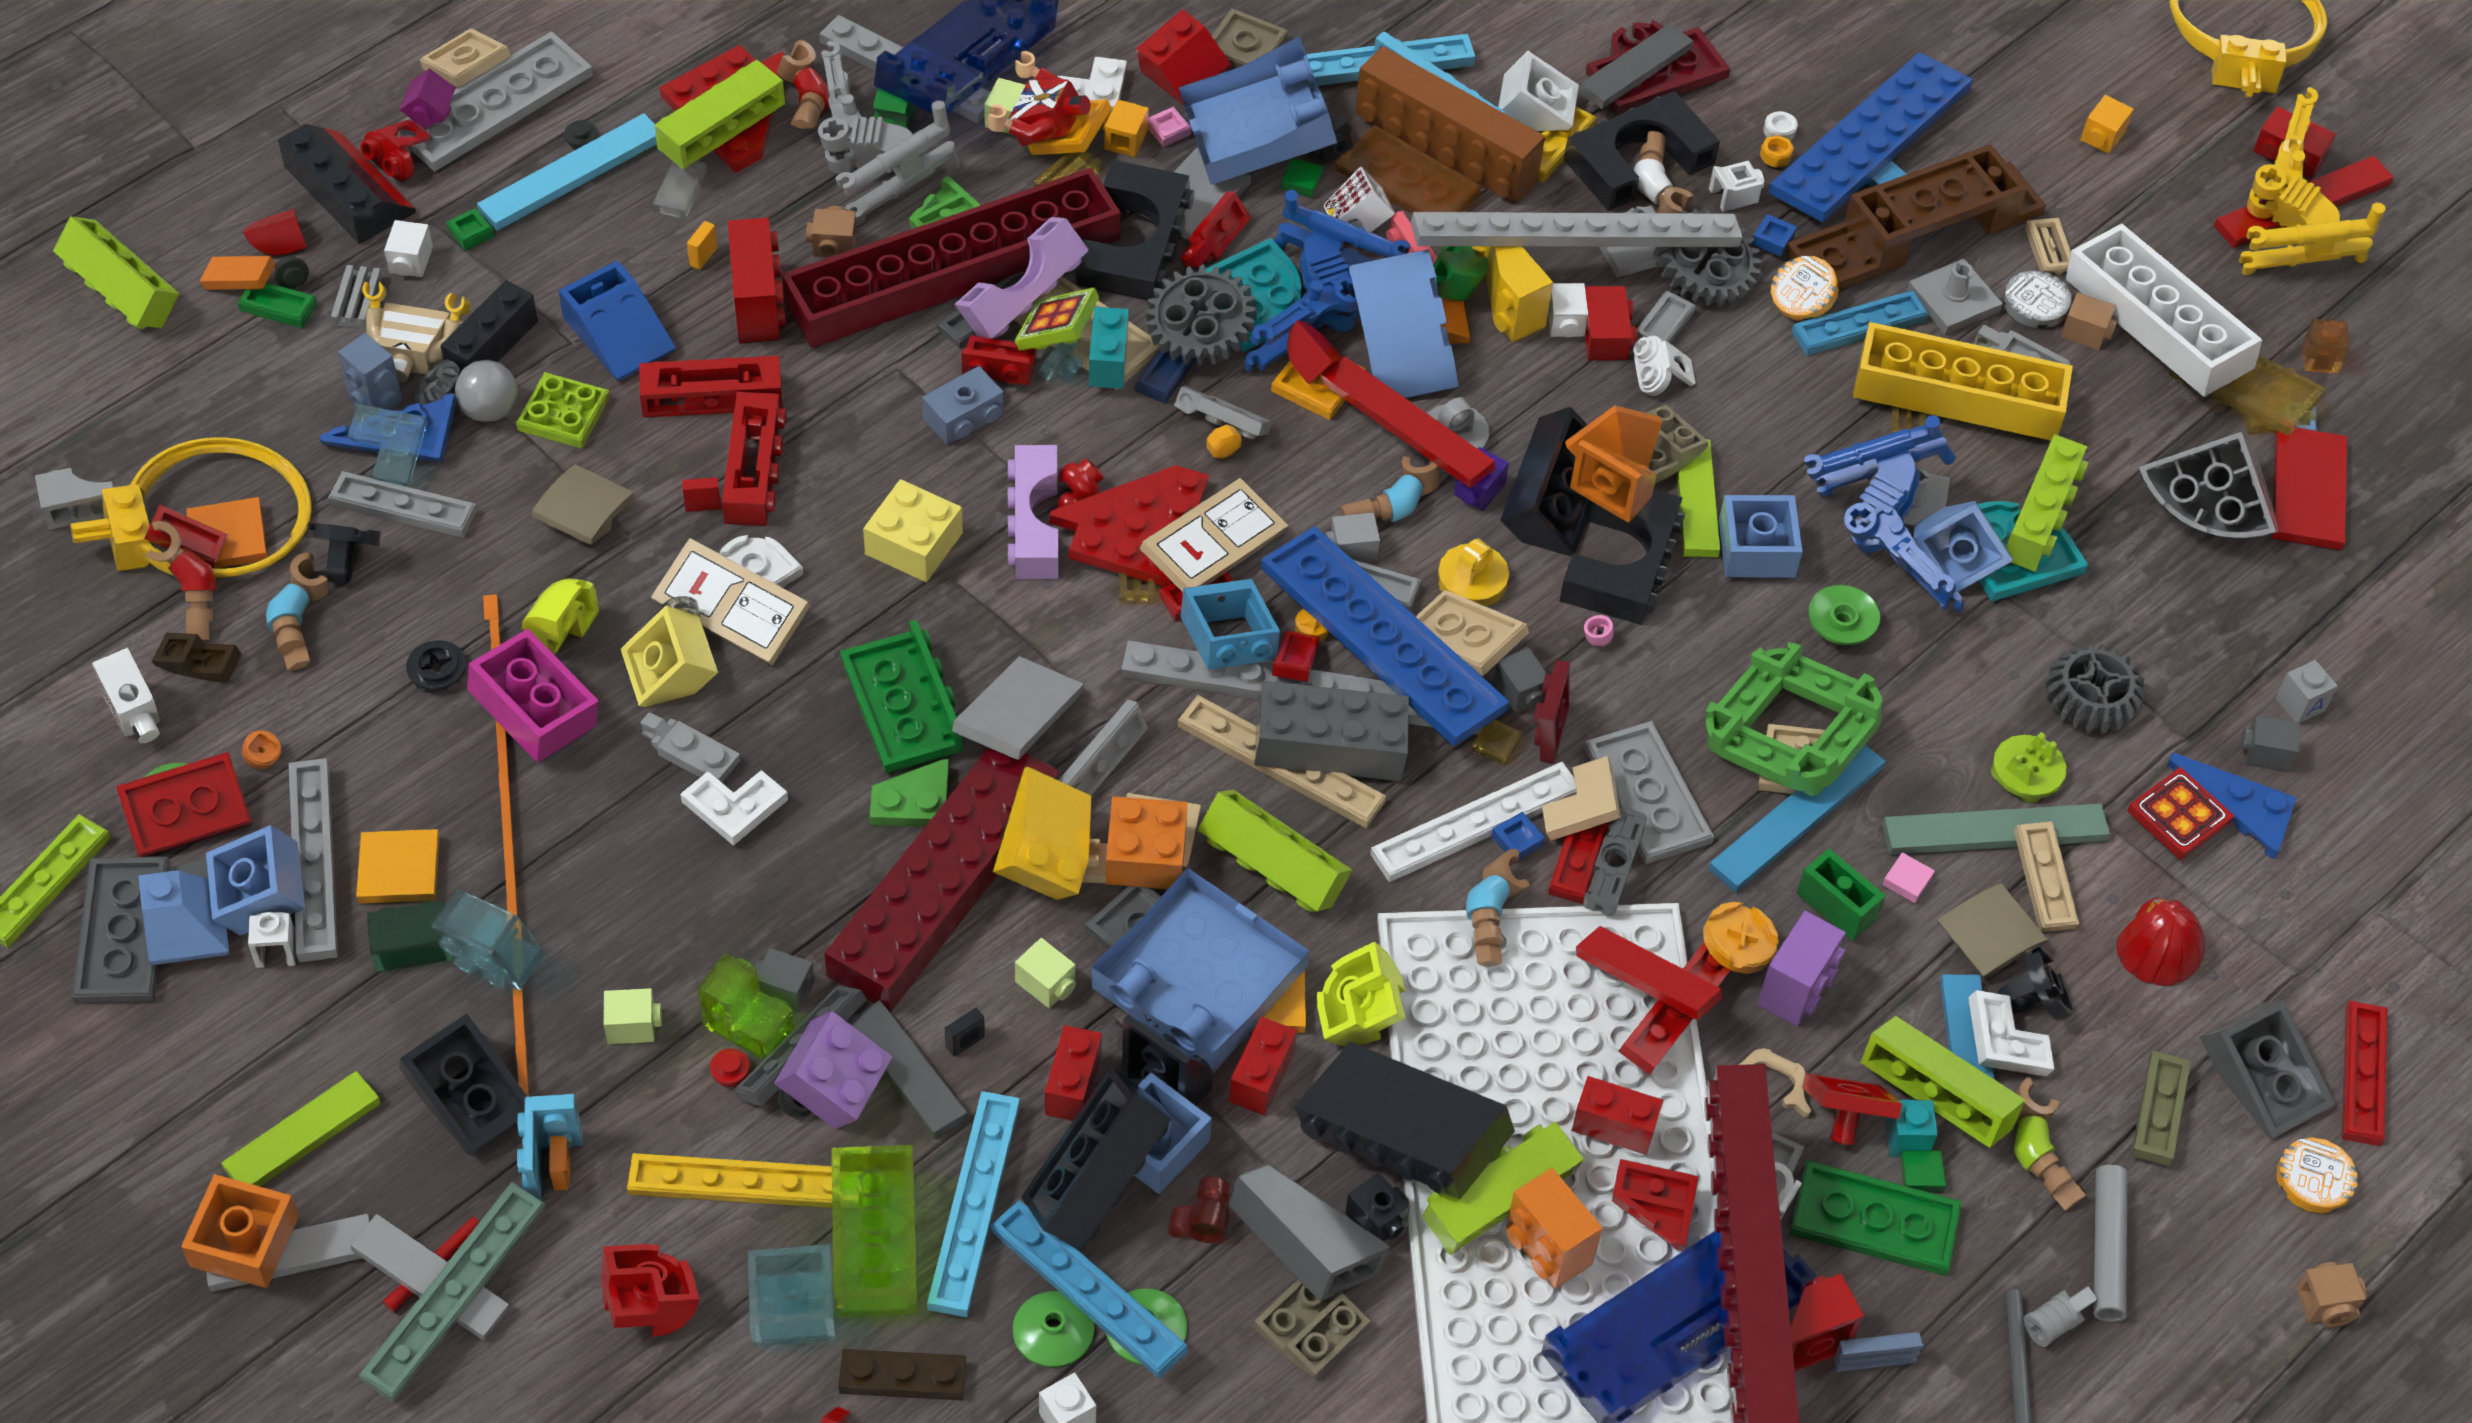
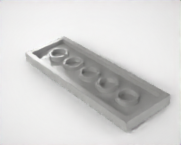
M551 31L460 88L457 87L449 105L451 112L446 120L442 123L436 122L425 130L430 134L428 141L408 148L435 172L592 77V66ZM401 130L398 132L397 137H414L416 134L409 130Z

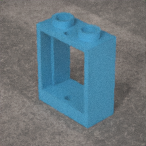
M1252 579L1183 588L1181 619L1208 670L1275 660L1278 652L1280 630ZM1245 617L1252 632L1214 637L1207 622Z

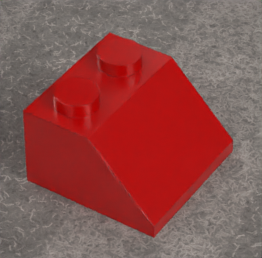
M1183 9L1136 48L1141 72L1183 106L1184 101H1182L1179 87L1224 73L1231 68L1230 61L1206 27Z
M1842 1274L1828 1279L1826 1276H1819L1805 1285L1790 1325L1795 1371L1834 1357L1841 1340L1855 1339L1864 1314Z

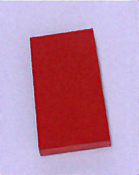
M2278 425L2275 432L2273 509L2277 520L2278 532L2271 535L2272 539L2342 550L2345 544L2347 436Z

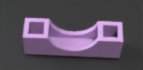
M1051 217L1027 238L1030 248L1029 265L1024 276L1015 285L1006 289H1000L993 284L979 282L954 304L977 336L992 339L1004 334L1009 329L1008 324L1016 316L1027 313L1033 307V301L1037 297L1055 288L1059 277L1080 265L1082 262L1081 257L1089 250L1067 219Z
M1015 445V459H1008V481H1015V487H1008V508H1015V515H1008V537H1015V544H1008V565H1015L1016 579H1058V529L1042 523L1032 512L1041 501L1057 495V445Z

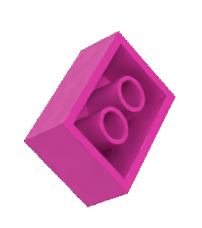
M529 629L517 634L468 664L467 690L537 763L596 727L598 699Z

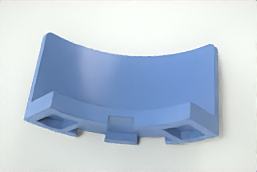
M1426 249L1351 265L1349 273L1362 322L1372 375L1404 398L1459 387L1452 346L1448 341L1446 327H1440V325L1447 322L1442 299L1438 295L1436 274L1429 250Z

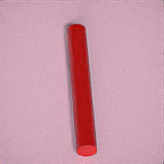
M472 1216L434 1253L448 1262L480 1221ZM400 1284L382 1302L388 1310L394 1313L414 1293Z

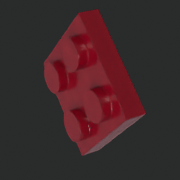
M1555 660L1552 674H1545L1542 695L1546 696L1544 703H1537L1534 714V724H1537L1534 745L1540 747V761L1552 764L1556 760L1570 709V662Z

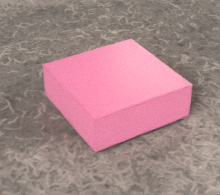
M1174 107L1148 118V130L1162 147L1191 135V126Z
M1902 852L1884 878L1882 885L1916 903L1933 878L1935 870Z

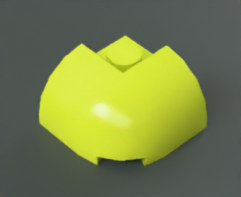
M571 578L552 583L539 595L522 621L521 629H529L554 655L569 633L582 638L599 613L597 594L593 583Z
M1372 942L1332 964L1333 971L1327 978L1323 991L1317 992V1007L1324 1040L1339 1046H1346L1349 1042L1364 1045L1380 1040V1030L1405 1019L1400 993L1406 991L1402 976L1387 951L1376 942Z

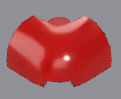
M660 1245L603 1246L601 1263L602 1298L605 1311H610L613 1328L650 1326L652 1337L670 1334L683 1327L694 1316L699 1305V1295L694 1276L687 1260L679 1261L674 1256L660 1252Z

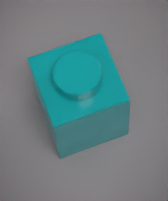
M1898 1100L1902 1103L1899 1119L1887 1117L1885 1122L1889 1157H1900L1902 1150H1932L1937 1138L1933 1100Z

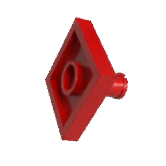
M1805 1073L1802 1088L1821 1106L1836 1109L1832 1133L1830 1134L1832 1141L1854 1145L1860 1113L1899 1119L1902 1103L1879 1084Z

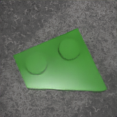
M946 176L941 181L942 188L936 195L930 193L924 200L923 206L910 216V229L980 206V204L953 179Z

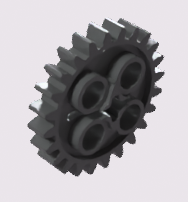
M1697 209L1692 211L1693 214H1700ZM1706 210L1705 214H1711L1710 210ZM1740 228L1742 235L1746 230L1745 228ZM1744 237L1739 247H1718L1699 275H1696L1694 272L1700 262L1704 260L1711 247H1656L1654 255L1659 257L1656 266L1665 267L1661 276L1673 279L1669 286L1671 288L1678 285L1682 287L1681 296L1686 295L1688 292L1692 293L1693 302H1696L1699 297H1703L1706 306L1710 305L1712 299H1715L1719 307L1724 304L1725 300L1734 304L1737 298L1744 299L1747 292H1751L1757 282L1756 280L1761 273L1758 268L1762 260L1756 258L1759 249L1750 248L1754 239Z
M1201 265L1199 272L1194 273L1189 266L1185 276L1175 271V280L1173 282L1164 278L1162 280L1164 290L1160 288L1153 289L1155 298L1148 299L1149 310L1145 311L1148 333L1151 334L1152 343L1154 345L1159 344L1162 354L1170 351L1171 360L1173 361L1182 355L1185 365L1192 358H1196L1198 366H1201L1204 358L1207 357L1212 364H1216V355L1221 354L1222 357L1228 359V349L1231 348L1239 352V341L1249 342L1248 332L1253 331L1255 328L1254 320L1257 319L1254 296H1251L1249 285L1243 286L1240 276L1232 280L1231 270L1228 269L1222 275H1219L1218 266H1215L1209 273L1206 272L1205 266Z

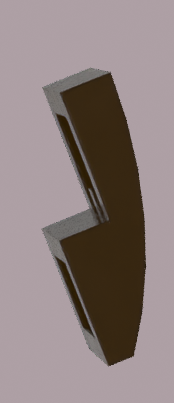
M166 633L152 659V663L159 668L187 677L228 683L241 657V652L236 645L203 643L198 634Z

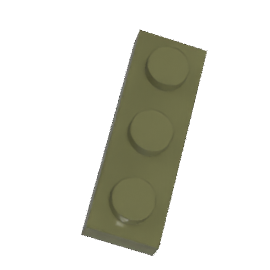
M2152 1051L2148 1061L2131 1156L2170 1167L2175 1154L2191 1061Z

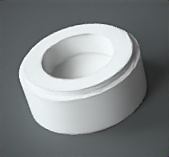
M1778 111L1766 117L1763 130L1766 137L1779 135L1791 141L1795 137L1798 124L1791 114Z

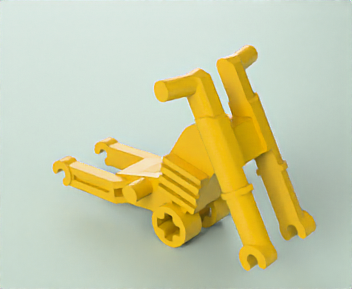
M2311 87L2307 89L2305 97L2302 94L2297 96L2296 106L2288 125L2286 138L2280 145L2275 164L2264 165L2257 170L2247 201V209L2253 216L2263 219L2273 216V222H2279V225L2283 227L2284 225L2287 226L2285 228L2265 230L2260 226L2250 227L2246 235L2248 239H2252L2249 249L2260 250L2262 248L2286 245L2287 247L2242 252L2239 263L2244 264L2242 274L2251 275L2261 268L2286 265L2294 267L2296 264L2341 259L2343 256L2354 255L2356 262L2364 263L2373 244V240L2369 237L2374 236L2385 212V206L2377 202L2372 205L2367 219L2340 221L2338 209L2320 192L2321 187H2315V184L2307 183V180L2302 178L2303 162L2305 159L2303 139L2308 131L2312 109L2315 107L2318 99L2317 91ZM2262 198L2268 200L2266 205L2259 204V200Z

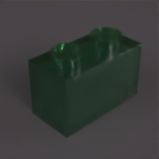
M425 901L414 906L401 908L386 907L379 911L367 913L369 948L376 972L454 960L450 919L445 901Z

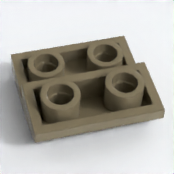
M1663 405L1646 412L1647 414L1659 416L1662 421L1648 467L1651 472L1657 475L1655 484L1672 476L1691 463L1708 447L1709 442L1668 405Z
M575 464L563 473L544 493L533 508L531 516L550 527L557 528L574 536L579 541L592 545L611 531L613 518L633 504L634 492Z
M2002 883L1975 895L1938 919L1939 925L1984 981L2014 960L2017 964L2025 959L2024 953L2027 950L2038 945L2043 946L2048 942L2045 935Z
M1298 1279L1253 1322L1252 1327L1292 1363L1315 1377L1371 1321L1342 1292L1338 1296L1334 1295L1319 1301Z

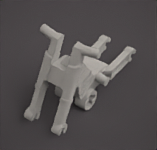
M828 41L829 52L823 50L821 54L825 66L830 94L829 105L833 117L824 120L820 124L818 134L821 144L825 149V157L829 169L833 173L839 174L835 178L838 188H843L845 195L851 196L884 173H890L891 169L896 175L888 181L884 180L882 185L845 206L848 211L856 212V226H859L866 221L867 214L889 200L896 199L899 194L934 173L936 168L946 163L948 169L954 171L960 167V162L956 154L955 144L952 141H947L930 153H925L919 157L929 147L950 134L951 128L943 101H935L932 104L934 122L913 135L905 127L883 122L882 117H878V119H875V117H870V119L861 117L854 97L850 94L849 88L851 84L849 76L842 68L840 45L835 41ZM832 133H837V136L832 137ZM844 155V159H839V156Z

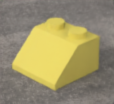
M665 606L620 649L638 705L641 707H648L696 694L718 673L699 616L669 606Z

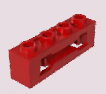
M779 356L639 363L640 401L643 418L734 413L737 392L779 394L780 408H783ZM679 397H684L683 405H661L662 398H672L674 402H678Z
M736 393L722 496L724 524L767 526L769 512H775L776 491H771L772 484L779 483V463H775L776 456L781 457L783 451V436L779 435V429H785L786 408H780L779 394ZM747 428H749L750 440H760L756 467L758 487L754 485V477H745L749 449Z

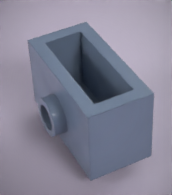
M978 366L923 396V420L946 445H949L958 439L967 437L979 427L996 421L1003 415V391Z

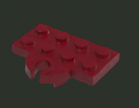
M1653 19L1651 24L1633 23L1632 35L1640 40L1637 42L1631 41L1626 37L1625 28H1619L1612 35L1610 56L1587 63V76H1592L1664 27ZM1696 27L1683 32L1693 40L1691 50L1609 104V106L1616 115H1620L1631 108H1637L1651 102L1656 97H1662L1674 91L1679 95L1729 78L1730 67L1701 29Z

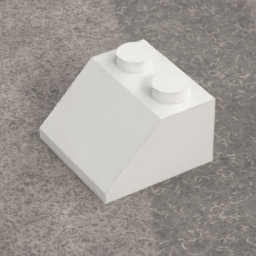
M1527 51L1504 73L1498 107L1512 118L1536 131L1569 130L1573 126L1579 85Z

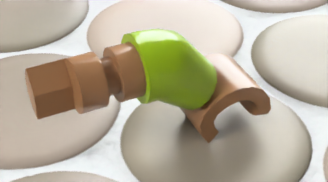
M2028 1077L2015 1092L2026 1101L2016 1121L2018 1127L2013 1150L2026 1172L2032 1171L2038 1179L2044 1178V1187L2066 1211L2079 1203L2086 1194L2073 1180L2074 1176L2065 1166L2061 1168L2058 1166L2060 1160L2054 1154L2056 1149L2050 1141L2048 1121L2057 1110L2060 1101L2051 1099L2047 1106L2036 1104L2029 1097L2034 1084L2031 1078Z

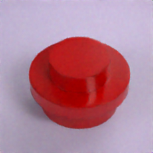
M737 1049L721 1050L710 1061L712 1078L725 1087L739 1085L749 1073V1060L743 1052Z

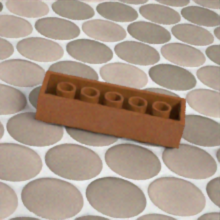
M1384 46L1360 67L1356 115L1362 117L1365 121L1371 122L1387 131L1390 135L1415 147L1418 151L1426 153L1442 162L1445 166L1451 167L1467 176L1470 180L1483 185L1500 197H1504L1515 204L1538 182L1545 135Z

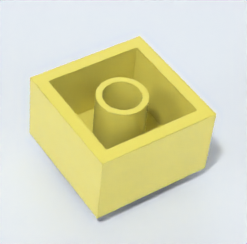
M900 479L863 528L865 555L927 583L963 533L962 507Z

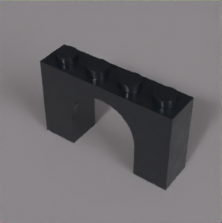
M1674 91L1662 97H1656L1651 102L1637 108H1631L1612 119L1603 120L1598 125L1582 132L1574 133L1567 138L1564 161L1607 211H1610L1635 200L1639 176L1617 151L1622 146L1636 142L1647 143L1648 132H1660L1666 138L1665 151L1673 157L1688 175H1691L1715 164L1720 141Z
M1112 160L1103 186L1117 208L1143 214L1152 219L1158 228L1147 241L1129 247L1084 239L1083 243L1089 251L1081 257L1082 262L1075 268L1077 286L1095 288V290L1148 301V299L1155 298L1154 288L1164 290L1162 280L1168 278V270H1166L1168 262H1174L1177 251L1175 240L1177 236L1183 235L1186 223L1184 213L1186 209L1190 210L1192 208L1194 190L1190 189L1189 175Z
M1654 489L1651 499L1629 523L1592 502L1588 522L1622 531L1633 536L1642 544L1646 555L1634 563L1615 565L1573 553L1563 579L1559 601L1642 625L1646 612L1653 613L1659 593L1654 592L1655 585H1663L1668 566L1663 565L1664 558L1671 560L1677 539L1672 538L1673 532L1680 533L1686 515V513L1680 511L1683 497Z

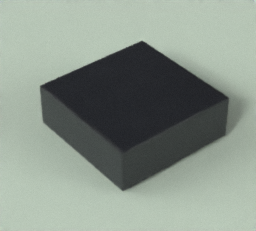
M977 1007L944 1028L945 1047L953 1057L985 1037L984 1016Z

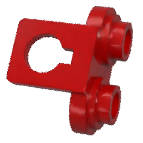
M407 119L367 132L364 141L361 142L360 149L362 155L367 160H372L381 167L387 176L403 181L411 178L414 173L413 160L405 148L428 141L430 134L412 120ZM401 130H409L414 132L416 136L397 137V134Z

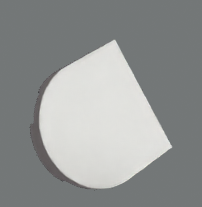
M748 535L740 536L728 542L720 551L722 556L782 588L803 575V567L780 543L770 537L763 539L748 538Z

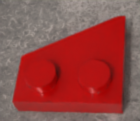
M1620 1159L1611 1201L1674 1248L1684 1252L1699 1176Z

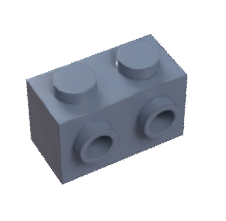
M362 334L338 351L348 397L356 409L361 412L365 410L373 417L393 410L397 404L403 401L393 356L368 334Z

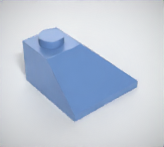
M1976 501L1944 507L1914 526L1913 539L1944 574L1952 577L1956 585V592L2013 561V557Z
M179 870L138 875L149 965L230 955L227 928L212 920L208 879Z

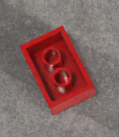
M769 218L729 220L728 233L739 343L780 340L779 326H786L784 305L777 306V304L783 303L781 279H774L781 277L779 254H772V252H779L777 231H770Z

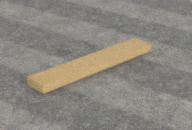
M1199 695L1196 696L1178 719L1179 728L1365 828L1369 826L1385 804L1386 795L1344 773L1331 772L1329 774L1320 773V771L1255 766L1256 726Z

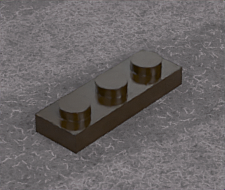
M843 1349L838 1386L839 1394L963 1401L966 1356Z

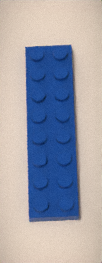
M1919 52L1770 183L1769 194L1824 222L1850 198L1851 194L1856 193L1962 98L1971 89L1973 79Z
M1316 526L1261 559L1260 568L1397 695L1409 696V706L1453 746H1456L1508 711L1509 701Z

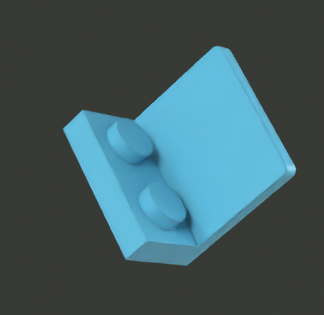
M574 1094L525 1097V1112L518 1113L519 1137H522L523 1149L517 1150L518 1172L522 1173L523 1189L527 1192L530 1191V1194L542 1201V1148H550V1136L564 1135L567 1138L569 1148L572 1146H583V1131Z

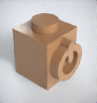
M841 206L815 209L813 222H807L806 241L812 243L813 256L829 258L855 249L857 237L856 212L848 211Z
M2326 1262L2313 1269H2307L2296 1286L2309 1323L2322 1322L2325 1327L2330 1328L2343 1326L2361 1317L2359 1309L2366 1300V1286L2363 1279L2357 1276L2353 1263L2337 1265L2336 1262Z

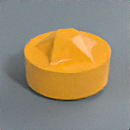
M1305 609L1298 612L1295 619L1296 632L1319 636L1320 642L1329 636L1330 632Z

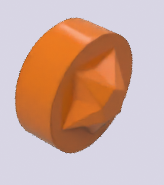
M265 730L250 733L241 748V755L245 763L258 770L272 767L281 754L279 739L273 733Z

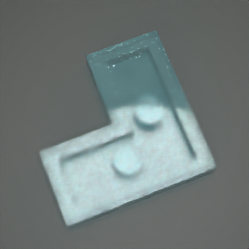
M357 404L347 437L351 441L381 446L372 475L374 479L409 487L428 421L423 416Z

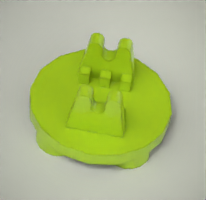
M2042 732L2037 736L2026 734L2012 736L1999 745L1993 756L1991 774L1994 779L2007 791L2021 797L2027 803H2037L2041 798H2046L2057 792L2066 777L2067 765L2062 753L2057 749V744L2054 741L2050 743L2045 740L2046 736Z

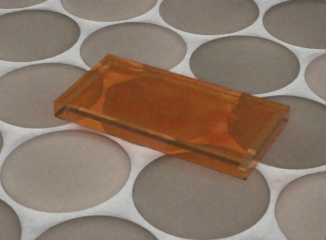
M1376 125L1336 162L1335 170L1348 178L1357 169L1362 167L1383 188L1389 202L1412 215L1413 212H1463L1481 192V185Z

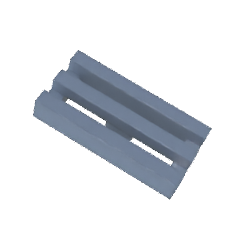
M1917 1332L1841 1340L1833 1361L1836 1372L1914 1364L1917 1361L1916 1357L1919 1356V1350L1922 1349L1923 1344L1920 1333Z

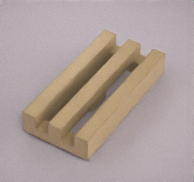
M2059 218L2028 220L2025 225V231L2039 270L2049 274L2054 272L2055 276H2062L2064 271L2067 272L2071 250ZM2047 227L2051 228L2063 262H2059L2055 251V244L2049 235Z

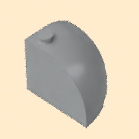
M2243 432L2139 467L2144 481L2159 503L2182 522L2209 534L2230 538H2253L2278 532L2273 505L2252 441Z

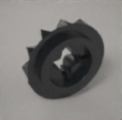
M443 640L429 641L411 652L407 659L406 670L409 679L414 682L417 689L424 687L430 693L436 688H443L447 691L450 684L460 683L461 675L466 672V659L463 651L451 642ZM432 659H435L436 663L442 667L440 674L435 673L432 669Z

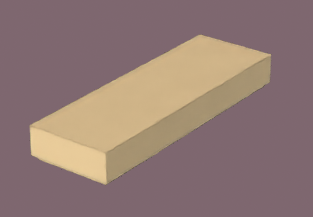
M2053 821L2017 825L2014 829V834L2038 928L2041 932L2076 929L2079 921Z

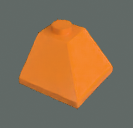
M1614 405L1566 440L1565 444L1575 457L1578 443L1581 440H1585L1625 456L1637 464L1648 468L1662 421L1659 416Z
M1581 440L1577 447L1570 488L1629 523L1651 499L1657 475L1647 467L1637 464L1625 456Z

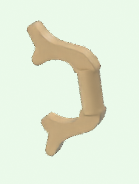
M1763 1048L1753 1051L1742 1063L1738 1064H1765V1066L1789 1077L1794 1085V1089L1783 1099L1782 1106L1785 1109L1794 1108L1804 1118L1809 1117L1811 1109L1805 1100L1804 1089L1802 1088L1805 1071L1799 1063H1794L1771 1052L1770 1049Z

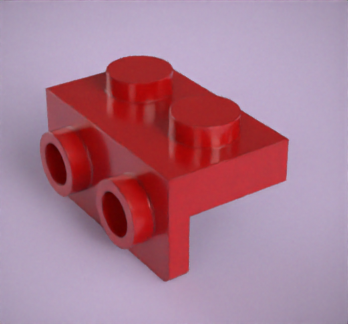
M970 335L967 348H964L961 354L962 375L980 366L992 380L1030 386L1038 350L1034 348L1019 350L1015 342Z

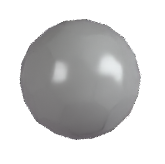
M491 360L475 361L465 367L456 380V401L461 411L473 420L484 423L498 421L508 415L516 404L518 394L517 382L511 371L501 363Z

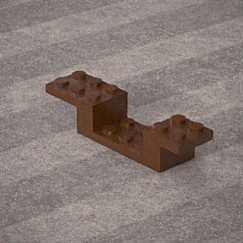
M1989 144L1851 194L1844 222L1787 242L1785 252L1791 260L1801 256H1815L1825 260L1834 269L1838 279V288L1841 290L1905 266L1912 239L1973 216L1989 235L2043 215L2046 204L2010 161L2005 162L1995 148Z

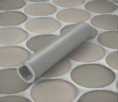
M2103 1165L2095 1171L2094 1295L2097 1301L2094 1302L2093 1314L2097 1319L2106 1322L2122 1321L2127 1316L2128 1172L2125 1168L2118 1165Z

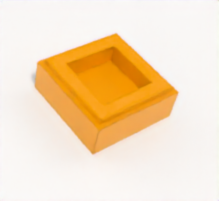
M704 221L687 241L690 266L700 270L718 248L714 224Z

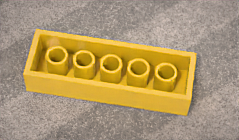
M1869 322L1852 397L2052 440L2054 434L2059 435L2066 414L2073 366Z

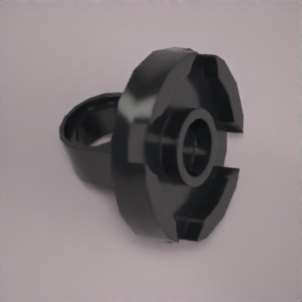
M308 523L306 537L329 541L326 577L329 582L348 584L353 573L356 545L380 546L381 532L369 529L368 531H363L355 527Z
M2041 945L2027 950L2024 956L2029 974L2005 984L1999 989L1998 994L2010 996L2013 1014L2022 1013L2043 1004L2056 1021L2072 1016L2073 1013L2070 1010L2073 1009V1004L2061 973L2056 975L2053 968L2047 965L2054 961L2051 955Z

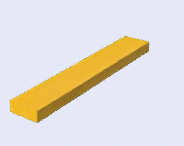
M633 1153L627 1192L628 1195L868 1210L872 1169Z

